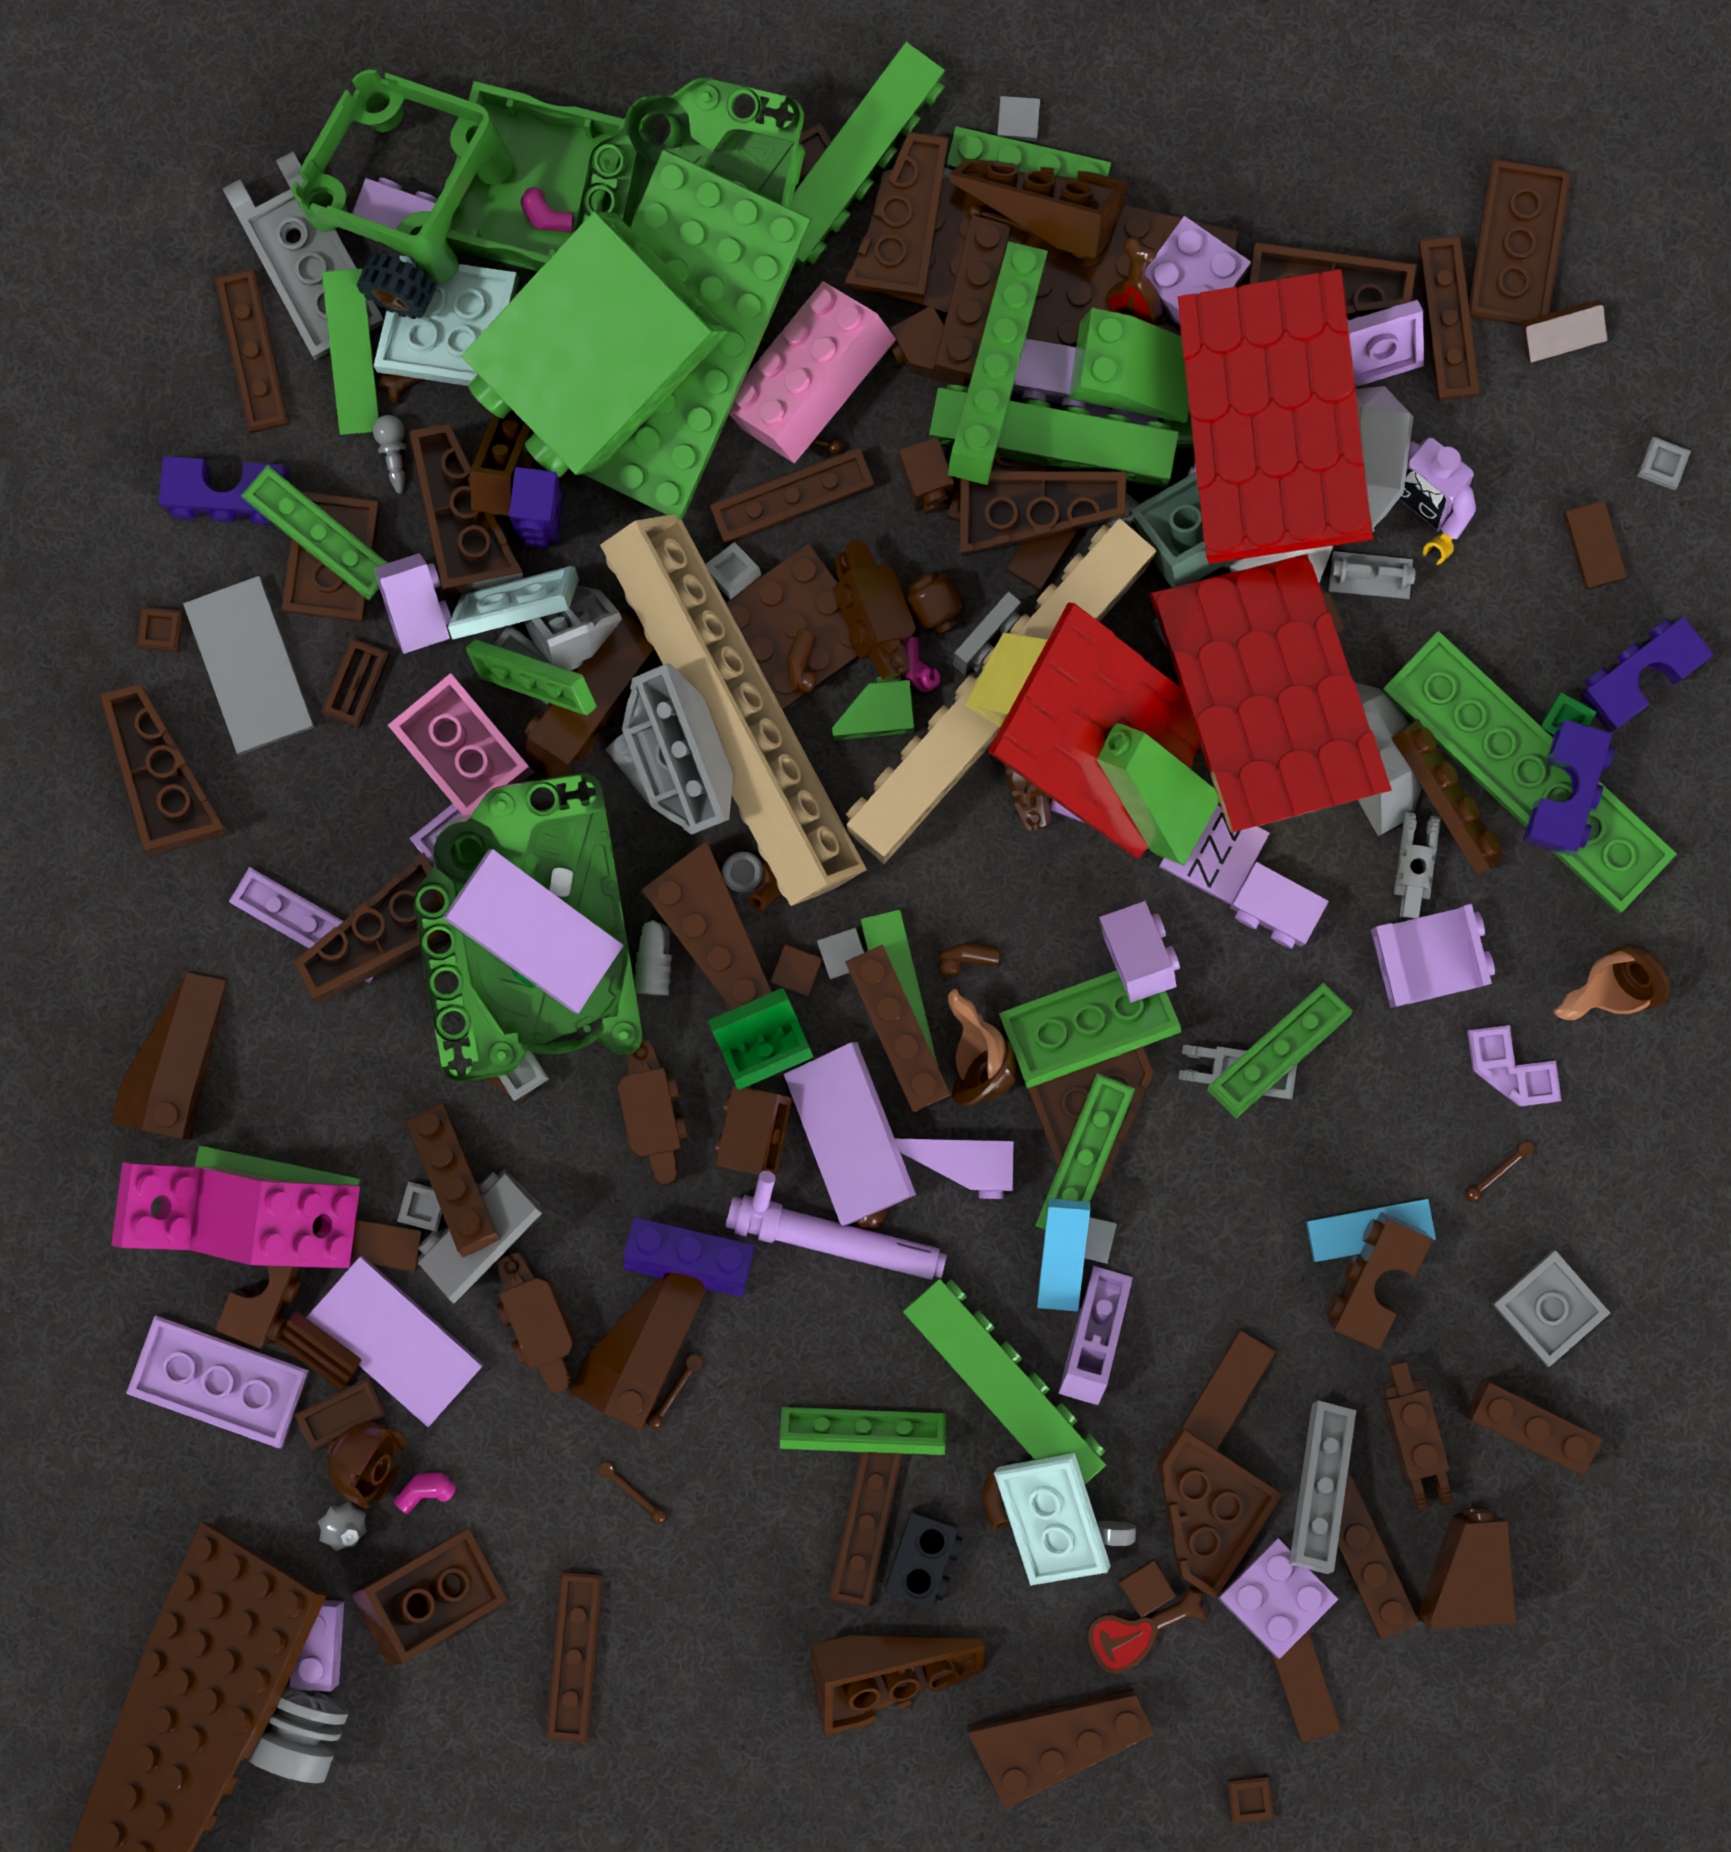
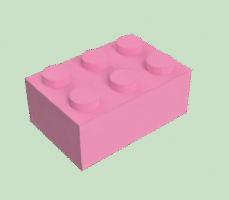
M451 673L388 724L390 729L464 816H470L486 793L492 788L522 783L534 773Z

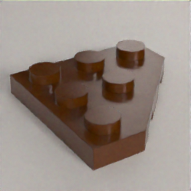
M1144 1047L1028 1088L1057 1168L1060 1165L1094 1078L1098 1073L1135 1088L1098 1183L1107 1180L1146 1089L1154 1075Z
M1180 1427L1158 1460L1177 1570L1183 1579L1216 1599L1283 1494Z

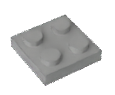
M1008 591L956 650L953 666L964 675L971 668L978 672L984 665L982 661L994 648L992 644L998 638L1000 639L1003 633H1010L1011 628L1021 618L1018 615L1021 601Z
M1552 1250L1492 1303L1493 1307L1546 1367H1550L1610 1314L1608 1309L1556 1250Z

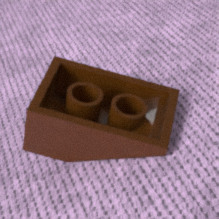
M469 1528L395 1566L350 1592L388 1666L404 1664L507 1602Z

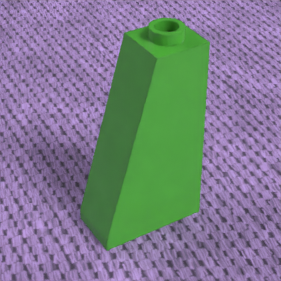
M1116 723L1105 740L1097 762L1122 801L1150 851L1157 856L1185 866L1219 803L1216 789L1146 733Z

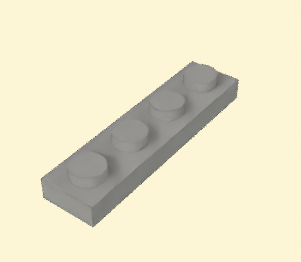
M1319 1400L1312 1403L1290 1565L1325 1574L1334 1572L1356 1410Z

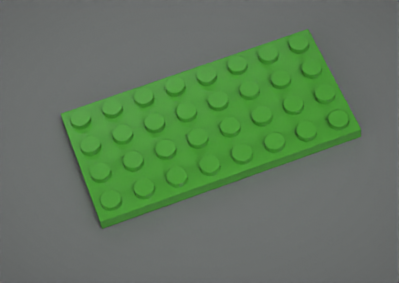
M662 151L630 228L711 310L730 332L598 471L584 473L583 475L666 515L676 514L679 520H683L813 219L670 151Z

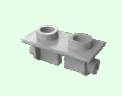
M1333 551L1329 592L1409 600L1411 584H1414L1415 568H1412L1413 559Z

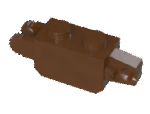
M860 539L852 540L845 547L846 550L835 558L834 564L836 565L835 568H837L836 572L839 578V582L833 587L836 603L843 612L849 628L850 640L855 645L859 658H871L882 680L901 678L910 670L904 644L912 637L916 629L895 571L885 564L876 565L867 544L864 541H860Z
M644 1040L634 1053L627 1055L628 1075L623 1076L617 1087L631 1151L640 1157L649 1156L655 1180H658V1183H662V1185H670V1183H674V1180H677L679 1175L675 1150L683 1149L681 1140L688 1139V1132L684 1115L676 1116L673 1100L680 1099L676 1076H668L667 1069L662 1068L652 1041Z
M521 1252L511 1254L497 1261L504 1291L499 1294L502 1302L497 1304L499 1315L505 1327L509 1325L513 1327L517 1340L512 1342L520 1364L527 1363L530 1370L538 1367L544 1382L547 1383L546 1387H549L552 1393H563L572 1385V1374L569 1373L570 1368L565 1356L572 1353L576 1339L552 1281L543 1277L536 1278Z
M1406 1361L1388 1364L1387 1367L1392 1386L1384 1388L1385 1397H1382V1402L1403 1478L1409 1481L1415 1506L1418 1511L1427 1509L1428 1500L1421 1478L1434 1475L1437 1495L1443 1505L1452 1503V1494L1446 1472L1450 1471L1429 1391L1423 1388L1421 1379L1412 1381Z

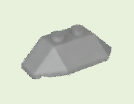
M1385 386L1356 389L1373 532L1375 531L1374 527L1388 514L1404 493L1414 418Z
M577 585L569 610L527 620L524 623L536 649L544 660L549 664L571 671L581 666L583 660L591 658L622 621L620 612L601 590Z
M670 663L632 678L630 687L632 691L627 702L622 731L651 807L671 821L684 827L683 829L690 834H695L729 820L734 775L705 698Z
M1355 683L1392 789L1389 792L1358 800L1377 835L1380 836L1402 824L1405 812H1415L1422 786L1391 738L1409 724L1403 712L1386 693L1381 691L1382 689Z

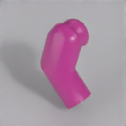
M531 187L524 192L520 201L521 209L535 228L544 231L573 233L574 212L552 211L543 198L544 192L539 188Z
M911 637L904 644L910 670L902 678L910 680V685L916 690L930 692L939 685L940 674L935 668L931 669L919 660V638Z
M441 1472L419 1473L412 1478L394 1499L393 1503L401 1511L409 1514L422 1498H438L442 1502L448 1501L455 1493V1484L449 1480L446 1474Z

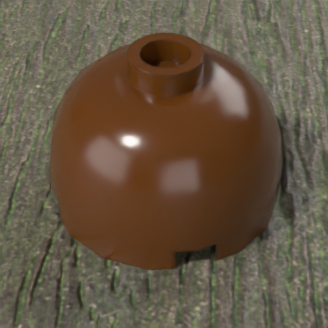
M365 1422L351 1426L340 1436L334 1438L327 1451V1469L330 1482L336 1492L365 1509L370 1508L369 1501L373 1500L379 1503L384 1499L393 1487L402 1466L399 1465L391 1468L398 1449L405 1451L406 1443L403 1434L383 1424Z

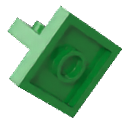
M784 988L708 1020L738 1090L814 1057Z

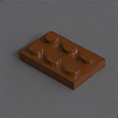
M301 492L374 551L381 506L379 501ZM291 540L282 611L284 613L364 623L367 600L294 540Z

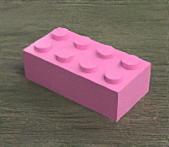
M823 281L746 374L729 415L746 433L795 464L895 342L896 338L876 312Z

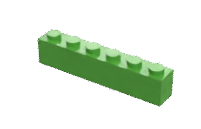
M907 41L794 192L791 209L813 219L794 263V266L800 270L804 268L807 262L815 265L828 246L823 241L829 232L833 230L838 233L851 215L846 209L855 198L860 202L865 198L875 183L870 179L878 166L882 169L887 168L898 152L894 145L903 134L907 137L908 132L913 133L922 119L917 113L925 103L932 106L945 88L940 83L945 70Z
M1008 241L953 444L948 469L949 476L988 485L1043 277L1048 253L1046 250Z
M948 385L947 389L938 388L929 439L938 437L941 447L953 448L969 389L967 387ZM1027 400L1026 404L1014 401L1009 402L995 457L1075 472H1126L1127 481L1167 488L1171 478L1179 434L1177 431H1171L1169 425L1160 422H1147L1146 426L1130 423L1128 417L1116 414H1109L1106 418L1090 416V411L1079 407H1068L1066 411L1050 408L1051 405L1041 400Z
M938 1278L903 1310V1313L1035 1460L1075 1453L1084 1484H1086L1106 1466L1100 1458L1106 1451L1090 1434H1087L1084 1438L1079 1435L1072 1427L1078 1420L1062 1402L1057 1407H1054L1045 1397V1394L1050 1391L1047 1385L1034 1371L1027 1376L1017 1364L1022 1360V1357L1007 1341L1002 1345L995 1341L989 1334L995 1327L979 1310L973 1315L962 1304L967 1296L954 1281L950 1279L944 1284Z

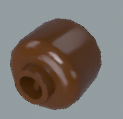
M933 570L907 585L909 592L906 594L905 600L913 619L920 629L930 630L935 628L939 634L959 623L956 615L963 610L964 601L949 575H938Z

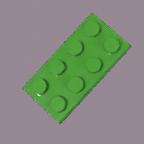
M1117 970L999 1013L1000 1021L1008 1041L1011 1043L1012 1051L1015 1054L1027 1089L1181 1033L1180 1023L1166 991L1130 1003Z

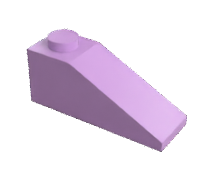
M895 1139L900 1153L970 1190H979V1198L1003 1199L1004 1191H1013L1014 1141Z
M1093 1266L1058 1394L1095 1405L1099 1404L1108 1384L1133 1277Z

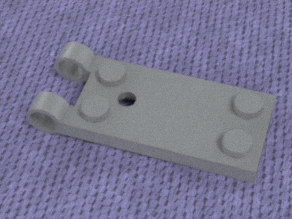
M294 151L276 160L291 188L290 190L255 207L241 179L222 189L314 360L330 353L321 272L357 268L336 229L328 232L318 231L311 225L292 194V186L294 181H296L301 187L304 180L298 173L301 164ZM296 229L301 232V238L298 242L290 243L287 241L286 236L290 230ZM366 298L369 331L383 325L384 319L374 304L375 302Z

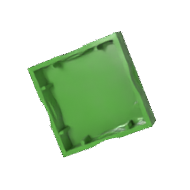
M474 81L468 101L479 104L486 109L514 159V169L506 180L497 184H486L479 179L477 174L474 176L452 216L446 240L453 251L538 272L575 232L592 150L599 143L622 129L625 119L575 106L551 105L524 93ZM614 149L605 150L600 157V165L605 172L612 173L620 165V156ZM457 155V159H456L455 165H454V167H453V169H452V171H451L449 177H448L447 180H446V184H447L448 180L450 179L452 173L454 172V170H455L457 164L459 163V161H460V159H461V157H459L458 155ZM531 187L539 188L544 192L543 198L552 211L574 212L573 233L544 231L535 228L521 209L520 201L524 192ZM601 189L593 194L592 206L595 211L607 212L612 205V198L606 190Z

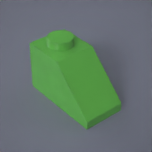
M881 676L876 678L877 683L868 684L832 727L833 741L914 733L910 680L901 681V678L882 680Z

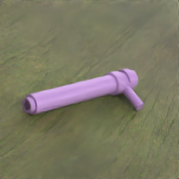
M762 1171L759 1174L754 1197L745 1194L743 1198L733 1196L725 1227L734 1229V1234L746 1237L747 1233L758 1235V1240L773 1243L774 1240L929 1280H932L933 1276L942 1277L947 1255L939 1253V1248L849 1225L841 1226L838 1222L783 1209L782 1204L770 1201L775 1182V1175L770 1171Z

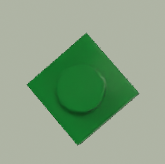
M1560 690L1539 725L1554 735L1557 725L1564 720L1589 726L1597 711Z

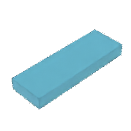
M1049 1198L1037 1308L1078 1311L1090 1216V1202Z
M1428 1199L1306 1221L1313 1261L1318 1262L1360 1254L1365 1245V1242L1362 1240L1364 1231L1372 1219L1377 1220L1381 1211L1425 1231L1433 1240H1436Z

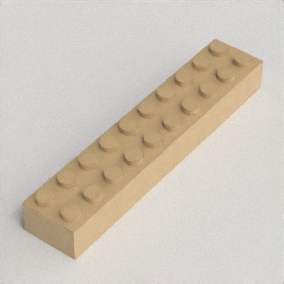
M676 514L636 520L600 544L606 555L608 567L616 574L625 591L627 603L635 610L644 627L646 639L654 646L663 665L670 663L705 698L734 775L732 796L739 807L740 817L749 826L758 843L760 855L768 862L777 879L778 889L787 898L790 906L830 892L866 871L867 869L682 520H679Z
M1120 518L1112 527L1106 522L1090 540L1092 542L1088 547L1090 552L1085 557L1078 553L1064 569L1063 572L1065 574L1061 578L1063 582L1058 587L1053 583L1050 584L1036 602L1038 604L1035 607L1037 611L1030 618L1025 613L1009 632L1016 635L1048 639L1068 602L1077 604L1100 622L1151 565L1157 550ZM995 647L990 651V653H989V654L985 657V659L982 661V663L984 664V665L982 666V668H981L982 670L984 669L985 665L987 664V662H988V660H989V658H990L992 652L994 651ZM969 675L955 692L957 694L954 698L956 702L951 708L948 709L943 705L928 722L929 727L927 729L929 732L923 739L916 735L901 752V755H903L901 757L902 763L895 770L890 766L887 767L874 782V790L876 792L867 801L864 797H861L846 814L849 821L847 823L848 834L882 864L889 860L993 743L1000 730V727L964 706L980 675L977 678Z

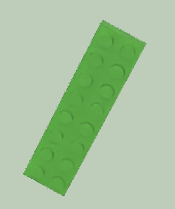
M1439 631L1381 690L1412 721L1419 719L1423 727L1428 728L1432 732L1436 744L1525 827H1527L1535 801L1545 798L1554 802H1565L1569 798L1572 784L1567 773L1558 767L1546 764L1553 737ZM1599 781L1598 785L1603 786V792L1597 808H1590L1586 823L1591 825V832L1584 848L1579 847L1578 852L1571 855L1553 850L1550 851L1616 913L1620 914L1677 853Z

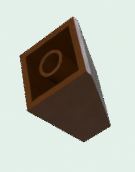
M1488 1507L1462 1508L1463 1515L1451 1517L1418 1608V1618L1431 1629L1515 1624L1508 1521L1495 1515V1511H1488Z

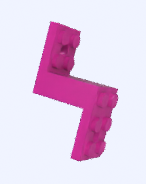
M122 1162L111 1245L120 1248L191 1250L248 1265L349 1268L360 1187L350 1184L283 1181L220 1167ZM160 1196L162 1207L160 1212L153 1217L151 1205L153 1200ZM320 1215L322 1226L320 1231L314 1235L313 1222Z

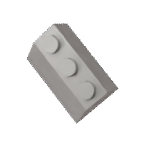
M505 1169L498 1176L491 1172L479 1184L500 1240L462 1257L457 1251L447 1227L440 1235L433 1231L418 1247L422 1252L418 1257V1264L452 1303H455L542 1214L540 1203Z

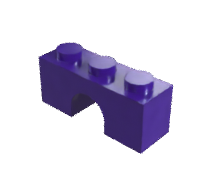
M163 456L159 505L165 511L170 512V517L175 519L193 520L195 519V514L210 515V520L233 523L235 522V517H249L250 522L253 524L272 526L274 524L244 501L241 495L267 465L289 483L290 472L281 464L243 462L242 478L239 484L228 492H216L210 486L211 467L204 459Z
M515 467L509 517L518 539L525 540L524 545L546 549L549 543L559 544L565 496L563 490L558 489L559 478L557 472Z
M1682 617L1674 624L1667 618L1648 633L1652 637V641L1642 648L1637 643H1634L1616 657L1621 663L1611 672H1608L1603 667L1584 681L1589 688L1580 694V697L1589 707L1597 711L1595 716L1608 733L1619 728L1650 704L1642 695L1638 686V677L1642 669H1658L1674 685L1714 655L1685 617Z
M1564 720L1557 725L1546 764L1558 767L1567 773L1572 784L1571 794L1565 802H1554L1545 798L1535 801L1522 841L1566 855L1576 853L1579 847L1584 848L1591 832V825L1586 823L1590 808H1597L1603 792V786L1598 785L1602 769L1608 770L1615 751V747L1609 746L1613 734L1568 720Z
M634 1217L624 1253V1270L664 1279L666 1273L684 1274L700 1280L704 1284L705 1289L744 1297L753 1260L754 1245Z

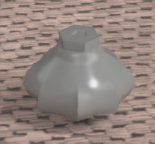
M346 1502L340 1506H330L326 1515L318 1520L321 1530L319 1541L330 1545L335 1551L346 1547H355L359 1539L367 1533L365 1511L356 1509L351 1502Z

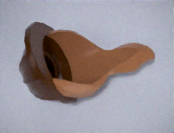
M1634 944L1613 948L1606 953V956L1597 960L1592 966L1586 985L1566 994L1562 1003L1553 1010L1554 1015L1565 1020H1576L1594 1007L1614 1014H1631L1643 1009L1649 1010L1659 1007L1669 999L1671 990L1669 979L1665 974V966L1656 956L1655 952Z
M953 989L948 995V1003L953 1014L962 1023L963 1032L955 1054L958 1074L953 1086L952 1097L958 1105L966 1107L980 1100H992L1006 1094L1008 1089L1014 1085L1018 1063L1012 1051L1011 1043L1004 1039L994 1026L982 1020V1016L977 1013L972 1001L960 996L958 990Z

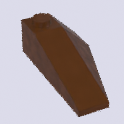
M965 158L950 174V182L1057 249L1071 252L1073 256L1082 259H1096L1109 244L1129 188V182L1092 172L1078 171L1077 178L1054 176V168L1040 167V171L1026 173L1018 172V167L1012 163Z
M188 972L185 974L120 1083L111 1123L169 1137L192 1140L227 985L226 980Z
M666 1273L664 1279L659 1278L587 1355L570 1394L600 1412L642 1430L647 1423L707 1289L704 1288V1284L694 1277L679 1273Z
M850 1635L812 1644L811 1674L824 1735L866 1726L877 1721L874 1713L877 1710L895 1702L899 1709H903L912 1704V1697L927 1687L932 1691L940 1692L983 1672L985 1648L983 1640L973 1638Z

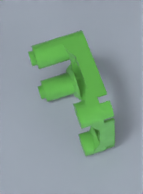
M377 70L362 71L352 80L356 87L353 96H351L347 89L344 91L298 173L304 181L301 187L298 182L294 181L292 194L311 225L318 231L328 232L339 227L386 244L399 253L410 257L416 268L425 272L424 275L430 276L433 279L432 282H435L437 285L446 283L453 278L459 267L458 258L446 240L455 210L476 174L486 184L501 183L512 174L514 159L483 106L386 72L385 80L380 77ZM405 99L459 117L451 131L450 142L452 149L461 159L432 211L413 213L402 220L396 229L348 213L345 204L346 190L343 184L338 179L323 172L353 121L366 124L376 132L390 131L402 121L404 115L402 104ZM389 104L381 112L373 113L378 106ZM326 203H332V205H328L327 208L322 206Z

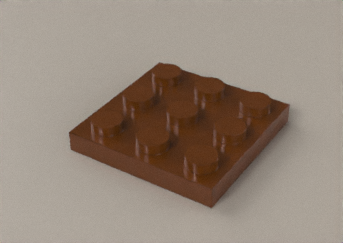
M809 543L750 584L731 600L729 599L725 602L783 711L808 694L801 689L796 691L789 684L787 656L798 630H808L816 636V641L806 664V670L814 671L817 674L814 689L859 657L855 645L850 640L849 628L843 612L836 603L833 587L837 582Z

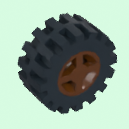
M374 253L370 255L358 280L357 287L360 293L365 294V298L373 300L374 304L379 307L386 308V311L396 312L402 317L408 316L411 319H416V317L420 319L424 316L436 290V283L432 282L433 279L430 276L424 275L425 272L423 270L414 268L413 264L409 262L405 263L395 256L391 258L388 254L382 253L380 255Z

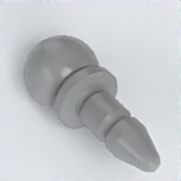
M384 415L374 423L373 436L376 442L381 445L378 448V453L387 454L385 458L387 469L390 471L389 479L395 491L401 494L404 491L405 472L402 470L404 466L399 451L406 449V445L401 442L405 435V428L399 418L393 415Z

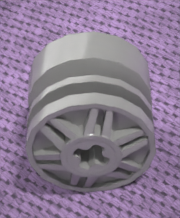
M286 1685L275 1712L269 1721L272 1726L267 1725L251 1757L245 1759L261 1769L288 1779L308 1783H323L327 1777L335 1752L320 1742V1740L336 1741L340 1739L342 1730L337 1725L345 1724L349 1710L344 1705L321 1692L297 1690L290 1688V1685Z

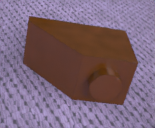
M933 305L890 328V332L896 340L888 350L897 365L904 362L906 368L911 373L953 385L965 387L970 384V379L933 370L944 326Z

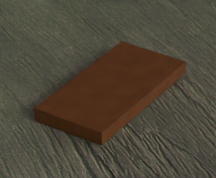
M1492 158L1468 300L1470 317L1522 326L1521 321L1550 313L1572 171Z

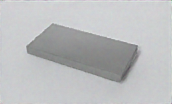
M260 576L183 603L238 755L315 728Z

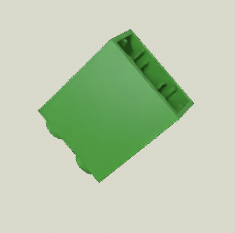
M593 211L465 350L461 357L477 373L468 384V388L474 397L499 418L504 419L513 410L535 432L525 442L529 453L547 471L557 472L558 477H562L569 468L575 475L598 471L721 342L730 330L616 213Z

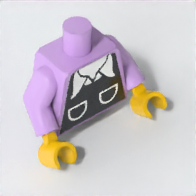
M1428 437L1419 444L1410 441L1404 493L1399 500L1438 532L1440 529L1443 531L1441 535L1434 537L1423 548L1424 556L1434 546L1440 550L1441 558L1436 563V565H1439L1453 553L1454 545L1452 540L1459 538L1476 511L1474 493L1470 487L1474 473L1472 469L1461 461V456L1456 449L1444 447L1434 438Z

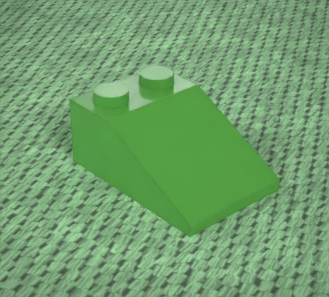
M1091 308L1080 321L1068 399L1185 423L1188 418L1189 400L1182 337L1133 316Z

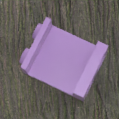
M1472 904L1450 911L1395 924L1389 923L1371 929L1390 1008L1492 984L1490 976L1495 974L1494 963L1490 952H1484L1480 936L1485 935L1484 923L1481 914L1473 911Z

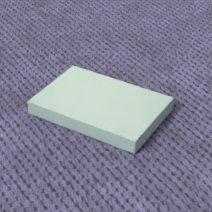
M575 566L461 594L448 625L452 639L569 610L579 581Z
M1075 1453L997 1467L994 1475L1030 1585L1108 1572L1111 1565Z

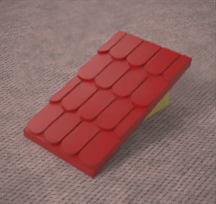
M1338 269L1326 271L1322 274L1314 273L1284 278L1280 281L1272 280L1242 285L1241 287L1200 292V294L1194 293L1178 296L1197 484L1208 563L1373 540L1342 270Z
M1308 554L1150 593L1230 832L1249 829L1392 791L1373 731L1370 730L1330 611L1328 612L1313 564L1310 562Z
M1070 602L1067 603L1048 639L1003 633L964 706L1000 727L988 753L1127 854L1137 859H1140L1141 855L1148 849V846L1097 762V758L1104 747L1105 740L1112 727L1116 723H1120L1146 733L1190 769L1194 756L1200 747V742L1181 687L1145 661L1140 654L1117 638L1111 630L1077 604Z

